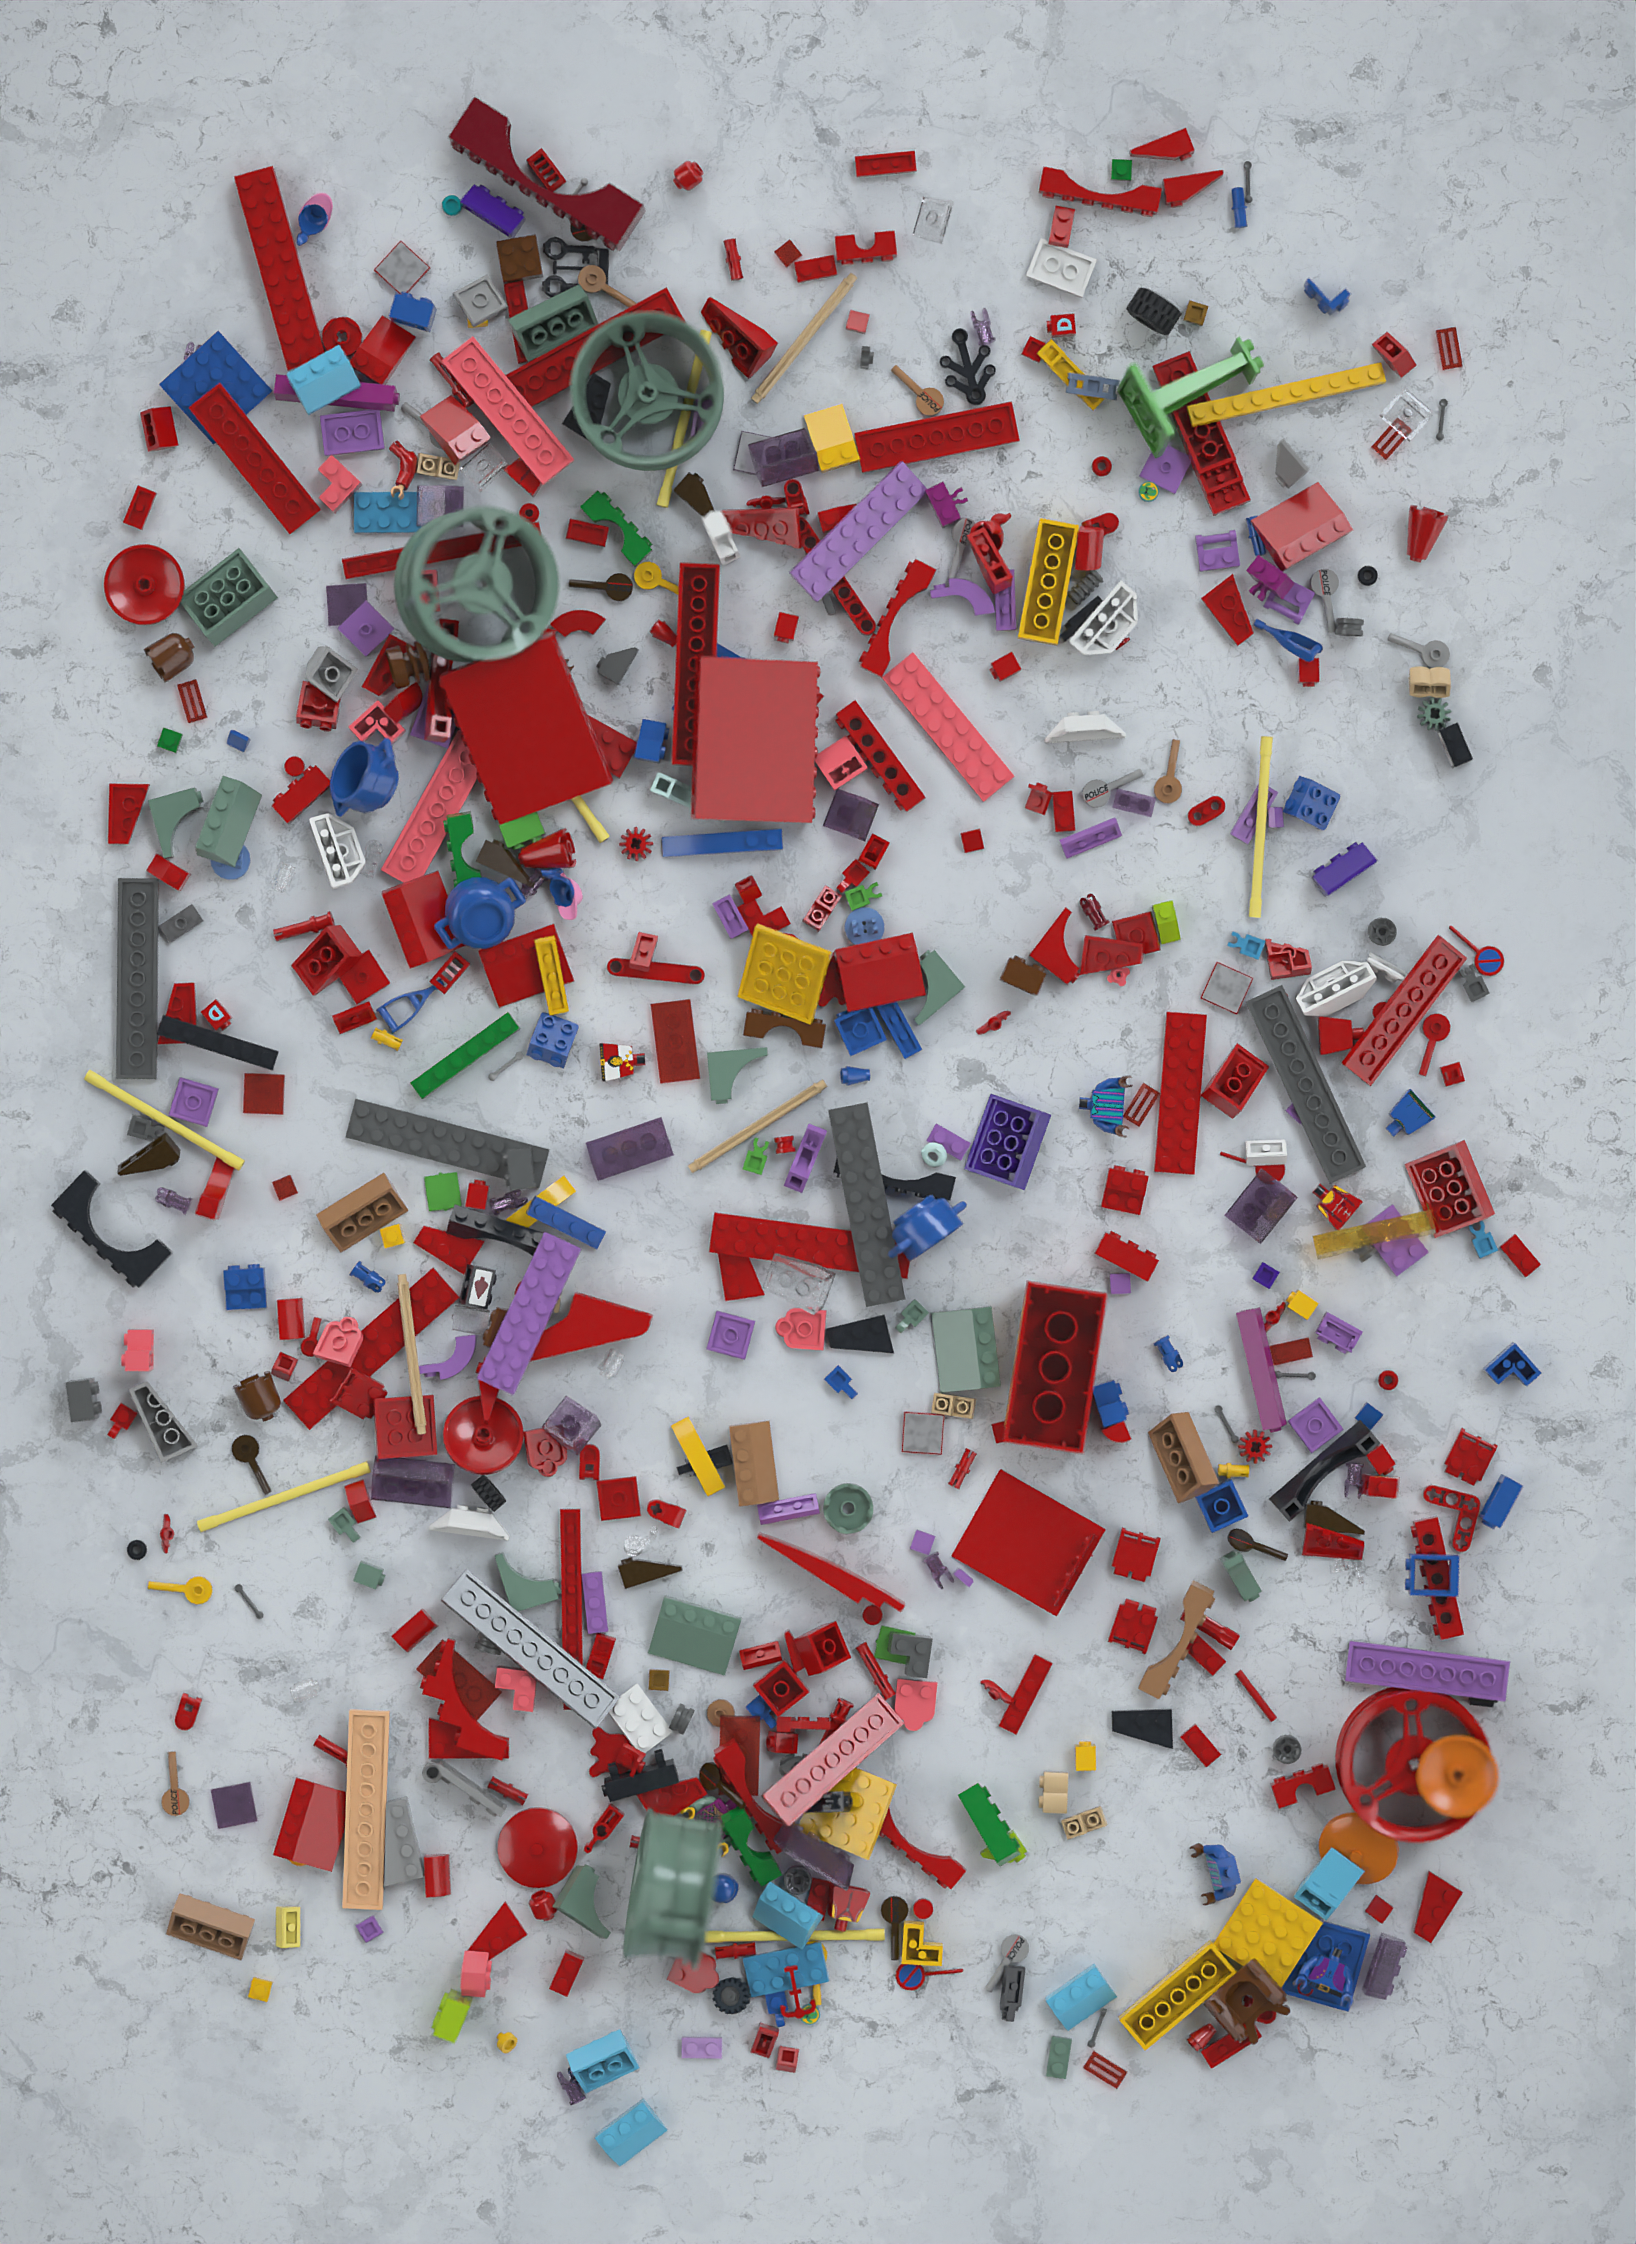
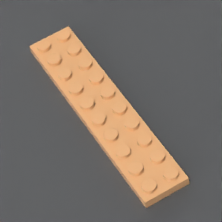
M349 1710L342 1908L383 1910L390 1711Z

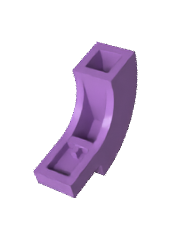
M950 578L948 579L949 587H946L945 584L934 585V589L930 590L931 598L950 595L965 597L971 603L975 616L995 612L993 603L987 593L971 581Z
M808 1124L784 1183L785 1187L803 1193L827 1133L826 1130Z
M476 1334L455 1337L456 1348L451 1358L442 1363L419 1365L420 1374H424V1377L436 1376V1372H439L440 1380L459 1373L468 1365L474 1355L477 1342Z

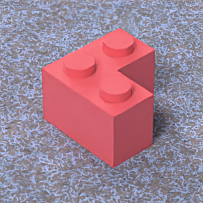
M333 455L318 468L332 483L320 495L319 499L336 513L363 484Z
M379 700L349 726V729L363 742L368 740L378 730L385 738H389L391 744H393L406 732L400 723L395 724L383 711L385 707Z
M129 1329L128 1334H124V1345L127 1346L125 1354H122V1366H125V1371L153 1370L154 1329Z
M498 1666L495 1688L515 1690L513 1710L533 1712L537 1681L522 1668Z
M464 1952L461 1971V1996L485 1997L486 1990H490L492 1961L488 1960L489 1952Z

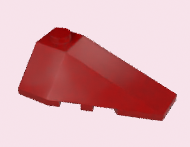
M712 297L707 299L701 314L712 331L717 333L723 341L721 345L724 350L728 349L733 359L731 361L748 379L751 378L771 358L778 342L764 329Z

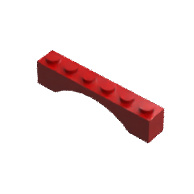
M1043 166L1038 193H1041L1044 198L1054 199V196L1062 197V201L1065 202L1078 200L1082 201L1081 204L1087 206L1100 204L1103 209L1113 210V207L1121 208V212L1124 213L1137 211L1141 212L1142 216L1153 217V214L1157 215L1162 188L1141 185L1124 193H1097L1078 185L1064 170Z
M917 559L913 563L909 561L904 571L907 573L905 579H900L895 588L898 591L896 597H891L886 606L889 609L887 615L881 616L877 624L880 627L877 634L873 633L868 641V644L871 645L868 652L863 651L859 662L862 663L861 668L880 678L883 677L891 661L889 634L893 620L900 608L910 598L928 588L937 569Z
M439 618L436 621L439 627L458 640L459 621ZM432 652L424 740L444 743L450 738L451 712L446 702L448 696L446 691H442L439 680L443 672L452 669L453 661L437 656Z
M735 1738L714 1749L715 1756L713 1760L718 1768L723 1767L726 1772L723 1774L729 1785L733 1783L736 1788L734 1793L746 1803L744 1809L750 1818L753 1816L757 1823L754 1825L760 1835L764 1833L767 1840H765V1843L770 1851L774 1850L776 1854H779L797 1843V1838L790 1826L786 1827L779 1818L766 1812L751 1796L745 1782V1754Z
M888 1808L879 1835L882 1838L887 1836L892 1840L890 1844L898 1851L900 1849L904 1850L907 1853L905 1856L911 1862L915 1863L917 1861L921 1864V1870L928 1876L933 1874L938 1878L936 1882L944 1889L947 1887L952 1889L965 1874L966 1868L951 1856L930 1854L909 1843L895 1826L890 1808Z

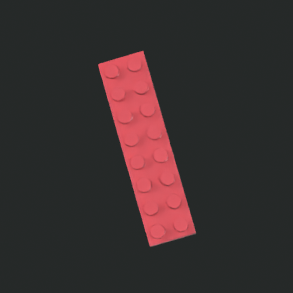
M473 336L442 360L443 365L542 485L574 461L570 453Z
M913 652L882 677L983 802L1014 777L1012 772Z
M460 730L457 731L381 868L383 872L403 883L425 875L448 833L445 832L443 821L447 820L448 814L460 812L477 781L476 772L478 770L476 765H472L469 759L470 751L468 746L465 747L462 742L461 735L463 733Z

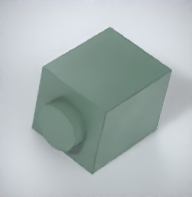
M361 1561L353 1581L376 1589L378 1585L382 1586L386 1575L382 1574L384 1569Z

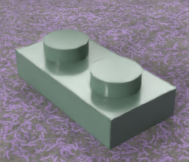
M1052 2036L1046 2076L1066 2079L1072 2038Z

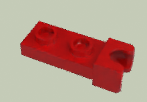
M779 1716L777 1717V1732L795 1733L796 1729L835 1730V1722L829 1721L828 1717H817V1721H810V1717H798V1721H796V1717Z

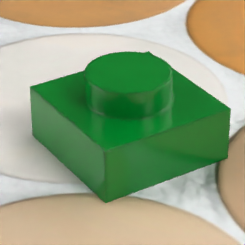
M1112 159L1111 180L1131 181L1132 160Z
M163 727L157 747L177 753L183 734Z

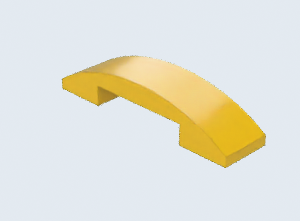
M1052 339L1037 353L1067 386H1069L1068 373L1085 375ZM1077 380L1076 388L1082 389L1083 381ZM1077 395L1092 410L1104 400V398Z
M562 1176L538 1194L537 1197L557 1206L575 1193L576 1190L567 1178ZM532 1200L508 1217L506 1221L525 1227H530L538 1221L526 1214Z
M686 1417L671 1425L706 1495L710 1496L724 1489L725 1486L690 1418Z

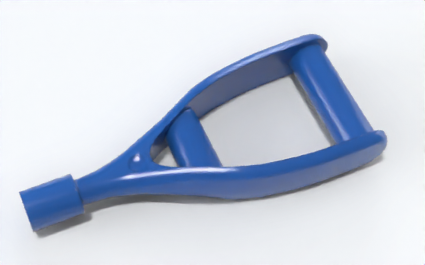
M1256 619L1253 626L1269 632L1286 650L1307 662L1313 661L1314 657L1323 650V646L1320 643L1304 635L1272 628L1259 619Z
M441 978L437 980L443 986L445 985ZM432 985L424 990L402 994L380 1006L376 1012H379L393 1034L410 1022L420 1011L428 996L438 989ZM416 995H422L421 1002ZM407 996L416 1011L404 1023L398 1026L385 1007Z

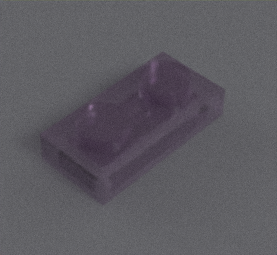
M1117 788L1112 808L1151 818L1156 798Z

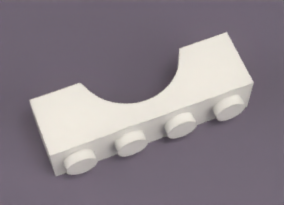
M721 510L708 513L702 519L722 566L740 558V554L733 541V536Z

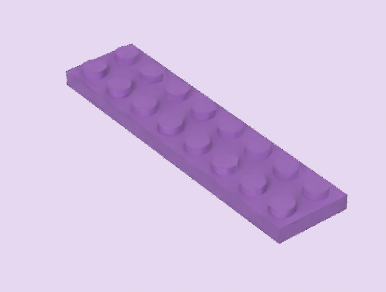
M900 461L789 574L815 602H818L926 494L925 490L927 488L906 464Z
M544 1232L477 1379L512 1395L515 1394L582 1250L581 1248Z
M1350 1641L1345 1681L1505 1702L1510 1661Z

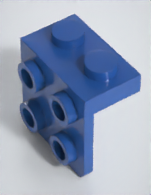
M1310 278L1304 283V292L1310 299H1316L1319 303L1317 305L1324 314L1332 315L1336 310L1340 312L1350 302L1348 299L1351 294L1346 288L1330 301Z
M1299 776L1294 783L1289 799L1285 803L1283 812L1299 818L1320 830H1325L1340 800V794L1312 779Z
M546 1012L541 1013L526 1055L534 1060H541L554 1067L564 1069L579 1028L578 1024L549 1015Z

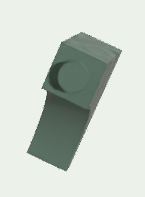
M195 787L148 800L165 859L174 857L173 838L180 822L192 811L202 808L201 803L204 802L202 793L197 791Z
M927 950L920 956L922 960L920 961V966L924 970L928 982V995L922 1011L914 1019L918 1025L922 1024L965 988L963 983L935 950L932 952Z
M767 1047L708 1052L711 1101L715 1100L716 1104L728 1103L727 1099H732V1086L739 1071L748 1062L758 1057L767 1056Z
M1234 1549L1219 1558L1244 1601L1249 1600V1602H1252L1260 1597L1259 1593L1262 1590L1238 1550Z
M503 1552L495 1554L509 1604L516 1611H522L559 1599L558 1594L561 1593L560 1585L558 1582H554L553 1578L548 1580L527 1578L511 1567Z
M586 1864L584 1866L577 1865L553 1907L597 1937L607 1939L611 1932L599 1920L594 1906V1891L600 1876L594 1873L595 1869Z

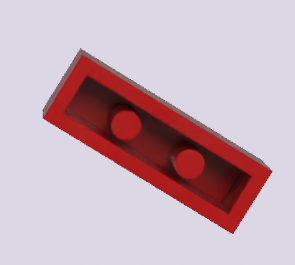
M310 765L302 773L304 776L299 781L295 779L287 786L289 790L285 794L281 792L273 799L274 804L271 806L288 824L295 820L330 788V779L317 765L314 767Z
M1110 1231L1109 1234L1105 1232L1094 1254L1148 1282L1159 1260L1155 1259L1157 1255L1147 1249L1145 1253L1138 1250L1139 1245L1130 1240L1127 1243L1121 1241V1236L1113 1231Z

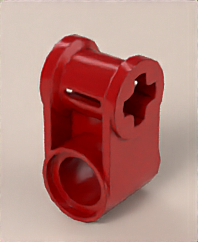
M795 479L788 480L784 485L787 508L802 506V508H799V515L805 513L809 515L808 504L800 482ZM795 483L798 485L799 490L796 494H790L787 491L789 484Z
M657 1499L648 1503L647 1512L651 1517L680 1529L687 1511L686 1509ZM659 1504V1508L662 1509L661 1512L653 1514L651 1506Z

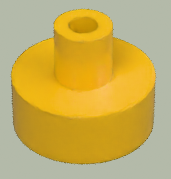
M501 2032L497 2035V2047L503 2053H508L515 2048L518 2040L511 2032L505 2034Z

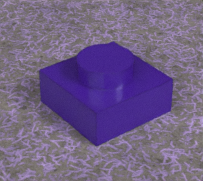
M1262 1262L1252 1279L1270 1289L1280 1272Z

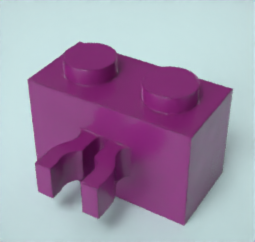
M943 481L925 490L926 496L942 528L961 519L955 505L968 502L967 497L955 501L952 499L957 497L958 493L963 492L962 487L950 495Z
M1260 555L1255 558L1246 570L1258 582L1250 588L1249 592L1254 596L1257 591L1261 590L1257 596L1260 601L1265 599L1268 590L1283 600L1294 586V582L1287 574Z

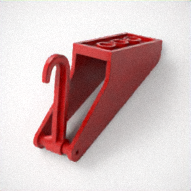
M520 1282V1283L517 1285V1287H516L515 1295H516V1292H517V1290H518V1288H519L521 1282ZM575 1292L567 1317L544 1330L530 1362L643 1335L650 1327L653 1314Z

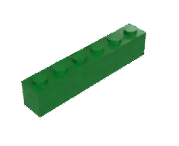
M507 1012L410 1082L421 1099H424L521 1028L511 1014Z

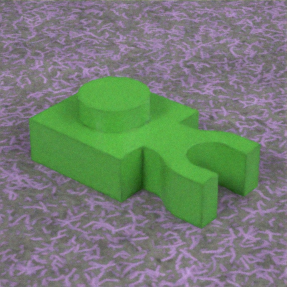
M877 882L871 884L868 889L861 885L845 892L852 911L870 904L869 898L882 897V893L874 894L872 892V889L878 886Z
M755 1138L753 1142L754 1151L748 1150L743 1170L762 1175L767 1156L763 1155V1152L768 1148L769 1142L766 1141L764 1147H758L757 1142L759 1138Z

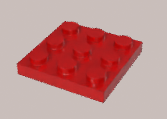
M422 1395L426 1420L425 1434H417L411 1396L373 1399L377 1459L437 1455L434 1395Z

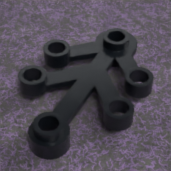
M958 328L952 333V341L958 345L963 366L952 361L949 356L941 357L940 365L967 378L969 386L957 381L954 375H948L945 379V384L949 388L954 387L965 393L966 399L970 404L980 405L986 397L984 388L990 377L995 375L996 368L992 364L986 365L984 367V374L978 384L975 375L984 359L990 355L991 350L987 345L980 346L978 355L973 364H971L966 346L968 333L966 330ZM962 334L964 339L958 341L956 335ZM982 348L988 349L986 355L981 354ZM947 358L949 359L950 363L948 365H943L942 360ZM988 367L993 368L994 372L992 374H987L986 369ZM949 378L955 380L953 385L948 384L947 380ZM973 392L979 393L978 399L972 397Z

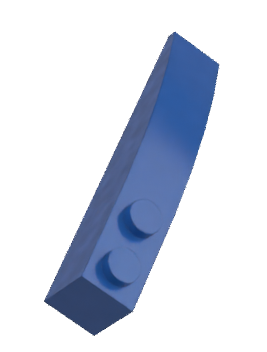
M782 829L662 837L663 857L783 850Z

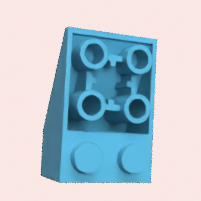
M1331 1847L1300 1884L1294 1897L1327 1920L1364 1873V1870Z

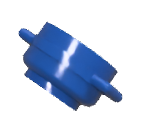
M385 738L378 746L363 741L354 742L338 758L330 780V792L338 817L343 816L349 808L364 814L375 811L388 804L397 789L399 774L389 738Z
M472 877L460 882L450 892L445 906L446 917L438 921L434 928L448 949H453L461 943L473 949H488L500 944L509 936L515 921L514 910L525 904L526 898L512 878H507L498 883L486 877ZM508 887L510 888L511 892L516 898V900H514L513 902L511 901L509 894L505 891V889ZM447 925H449L452 934L455 936L454 939H451L444 929Z
M930 1195L893 1221L896 1228L892 1232V1238L897 1245L888 1252V1256L894 1258L903 1252L910 1262L963 1225L957 1214L967 1207L966 1202L962 1201L952 1207L947 1199H935L933 1195Z

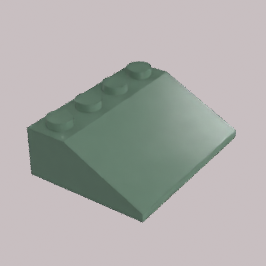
M238 548L185 589L181 604L208 640L216 647L278 597L242 550Z
M985 1306L931 1313L940 1391L952 1392L1001 1387L992 1307Z
M665 1595L648 1653L725 1676L742 1618Z

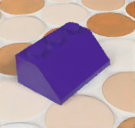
M474 184L460 200L462 207L509 238H514L526 220L523 216L524 212L515 206L513 209L507 206V201L497 195L495 198L490 195V190L480 184L478 187Z
M1357 842L1346 848L1348 852L1343 856L1339 853L1330 859L1331 864L1327 867L1321 865L1313 871L1315 875L1312 876V879L1325 897L1378 862L1363 842L1359 845Z

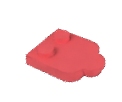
M790 1309L786 1317L780 1318L775 1326L776 1332L784 1337L785 1344L790 1348L824 1350L827 1310Z
M344 1317L340 1322L333 1321L328 1323L313 1355L323 1360L351 1367L363 1341V1334L358 1328V1322L352 1317Z
M897 1678L895 1713L904 1720V1725L907 1729L917 1731L923 1726L924 1722L930 1721L933 1718L937 1682Z

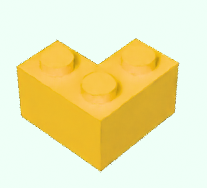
M904 1920L902 1964L942 1966L943 1943L923 1942L924 1922Z

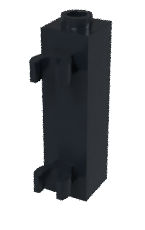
M655 1750L654 1755L657 1763L645 1766L641 1773L637 1772L634 1777L630 1776L632 1770L619 1774L616 1762L609 1763L610 1776L604 1778V1785H601L604 1797L608 1796L609 1802L679 1783L674 1759L665 1761L663 1750Z
M847 1791L827 1792L804 1813L851 1812L853 1798L850 1792Z

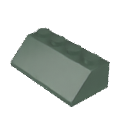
M580 284L508 319L513 334L528 362L598 325L589 297Z
M222 776L195 846L197 856L235 867L262 794L242 781Z

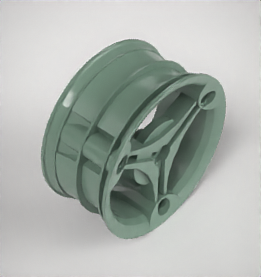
M631 313L603 325L582 347L574 364L571 378V398L574 412L581 430L588 441L607 459L634 470H664L689 460L711 439L717 429L723 411L724 388L722 373L711 346L692 326L678 318L662 313ZM646 332L671 336L683 342L697 355L706 370L710 383L701 395L678 389L674 377L668 370L656 364H648L639 345ZM624 333H633L634 339L631 342H625L623 340ZM610 345L625 350L629 371L622 378L618 388V398L622 409L613 423L606 427L593 424L587 407L586 390L588 378L596 360ZM636 346L642 363L635 367L628 349ZM644 389L653 390L654 394L651 393L652 397L643 396L642 393H645ZM678 396L699 400L698 407L677 403ZM704 401H712L713 406L710 409L704 410L702 408ZM674 410L698 412L703 422L700 429L689 441L670 452L659 455H637L623 451L621 439L637 423L649 425L659 423L668 418ZM627 415L631 420L617 435L613 430ZM606 435H612L615 441L608 444L604 443L603 439Z
M473 507L439 516L423 525L414 533L403 548L396 565L394 595L399 615L407 630L416 641L437 656L456 662L469 663L478 659L507 657L532 644L546 629L554 614L559 596V574L550 546L531 523L505 509ZM467 522H471L475 527L485 532V537L478 554H473L463 559L455 568L451 581L433 588L426 580L422 579L424 565L431 549L446 532ZM507 534H511L522 545L534 571L535 599L531 614L527 616L521 613L510 597L512 578L509 569L501 561L503 540ZM492 536H497L492 555L488 554ZM476 581H481V588H477L479 585L476 586ZM452 587L454 595L436 598L435 591ZM423 592L428 595L427 603H423L421 600ZM457 601L465 610L474 614L481 615L493 612L509 628L499 645L474 646L463 643L447 634L433 619L432 615L435 612L437 603ZM505 605L517 619L513 621L501 607Z
M648 1808L639 1840L629 1896L623 1945L624 1959L638 1956H658V1960L662 1961L664 1956L682 1958L683 1965H687L688 1961H690L691 1969H697L705 1941L716 1880L721 1837L720 1819H716L712 1823L685 1817L663 1815L661 1813L657 1814L652 1808Z

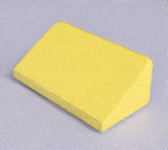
M276 1907V1947H300V1907Z

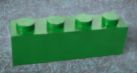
M977 1783L958 1794V1797L996 1863L1002 1866L1020 1855L1018 1848L1021 1846L1015 1837L1011 1838L1008 1833L1011 1829L1006 1820L1001 1821L999 1817L1001 1811L996 1803L992 1804L989 1797L991 1794L987 1787H982Z

